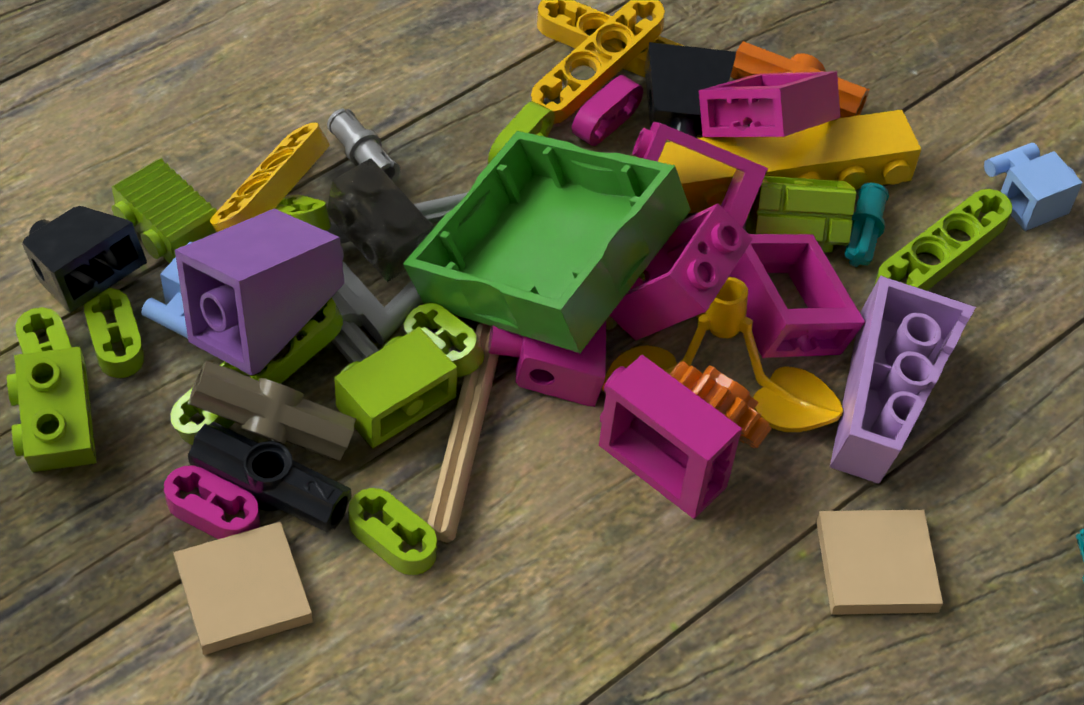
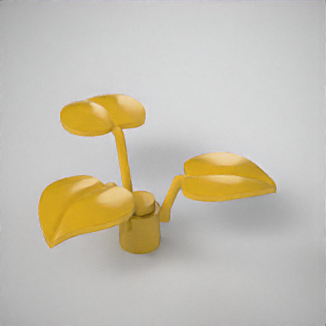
M728 277L708 310L696 316L698 317V327L684 358L679 362L684 361L691 366L707 330H710L714 336L719 338H732L740 331L744 336L756 381L763 387L756 391L753 396L759 402L754 410L761 415V418L769 422L771 428L783 432H803L839 420L843 414V408L839 399L814 374L789 366L780 367L775 370L770 379L764 374L752 332L753 320L746 317L748 288L741 280ZM647 345L632 348L622 353L612 362L605 375L602 390L604 391L606 381L617 368L621 366L627 368L641 355H644L669 375L678 363L672 353L660 347Z

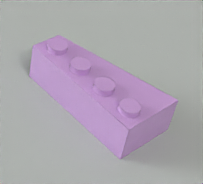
M883 276L879 277L860 313L865 324L856 334L842 403L843 414L839 418L830 468L878 484L881 482L906 442L928 396L937 383L950 354L954 350L962 331L976 307Z

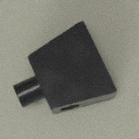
M649 42L645 61V79L650 127L653 122H658L697 138V134L702 135L699 90L729 82L736 52Z
M83 206L73 207L51 222L44 219L37 221L31 227L29 236L25 237L22 242L39 282L70 313L147 263L131 221Z

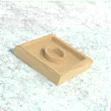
M924 510L819 511L816 523L831 615L939 613L943 600Z
M281 522L173 552L203 655L313 623L312 611Z

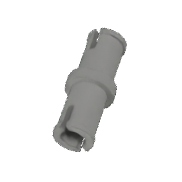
M344 108L335 111L328 119L327 128L343 144L348 159L353 164L360 165L372 178L373 183L377 187L381 185L387 187L396 181L400 174V166L383 150L381 139L376 133L369 129L366 130L350 109H347L346 112Z

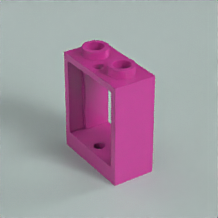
M837 71L754 74L699 90L703 137H785L840 118Z
M653 122L650 130L646 128L641 130L632 153L636 157L658 162L666 140L735 168L736 171L721 207L743 228L767 172V167L662 123Z
M718 203L683 220L643 271L645 281L639 277L609 316L637 341L706 312L753 238Z
M749 234L753 240L729 277L741 280L748 288L746 317L753 320L752 332L756 347L762 358L841 355L865 324V321L814 235ZM768 273H788L808 308L788 309Z
M641 355L627 368L624 366L617 368L605 383L604 392L606 397L604 410L600 415V422L602 424L599 446L695 519L727 488L742 428L651 360Z

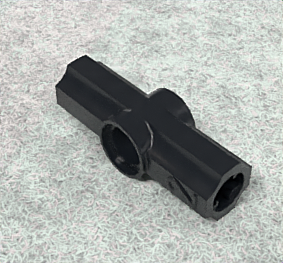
M216 422L202 426L195 435L193 445L188 453L190 465L201 467L247 490L255 496L259 509L265 511H277L280 509L325 532H328L330 529H336L345 516L347 506L351 500V488L292 460L291 453L282 444L273 441L257 443ZM266 475H278L273 478H262Z

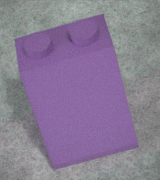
M275 208L175 249L188 342L251 376L259 373L345 284L342 263L344 255L340 237Z

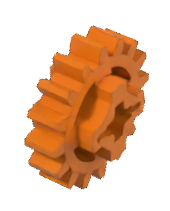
M682 361L670 373L673 378L742 428L739 438L740 442L746 443L752 448H758L772 428L769 426V422L761 418V415L754 410L759 402L750 395L751 392L737 381L721 373L715 367L708 365L702 373L696 367L689 366Z

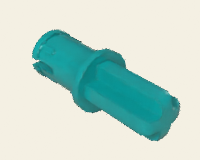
M866 183L861 186V190L859 189L856 210L852 216L850 243L846 245L844 253L845 257L849 259V264L854 267H858L860 264L868 266L872 262L877 239L885 230L886 225L883 214L889 193L884 186L878 183Z

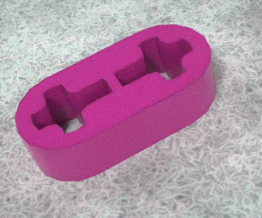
M619 75L580 108L572 124V133L591 146L601 143L636 111L643 97L642 86L624 75Z
M194 465L177 468L167 476L164 482L166 504L170 513L176 518L217 539L260 527L258 502L255 496L247 490ZM195 487L199 488L200 497L195 494H189L185 499L180 497L181 490L190 492ZM239 510L244 511V520L235 517L230 523L226 522L224 512L235 515Z

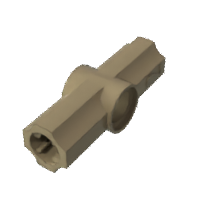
M208 361L203 363L188 402L191 406L241 424V429L259 437L283 445L289 442L305 448L309 452L311 451L336 461L341 460L345 450L348 448L356 418L304 399V394L295 389L264 378H259V381L235 370Z

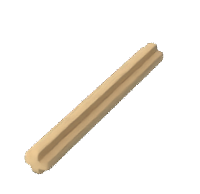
M483 323L477 325L475 333L484 350V359L476 371L464 376L428 519V524L436 533L437 541L441 540L446 543L453 541L456 537L499 355L488 353L491 326Z

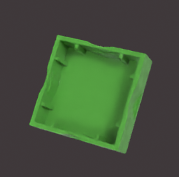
M516 131L479 174L467 195L458 205L443 216L403 265L423 304L436 303L454 315L581 353L691 209L675 165L621 153L590 151L580 148L571 142Z

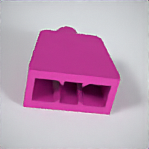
M606 321L581 353L491 326L488 353L517 357L515 382L519 387L595 407L605 380Z

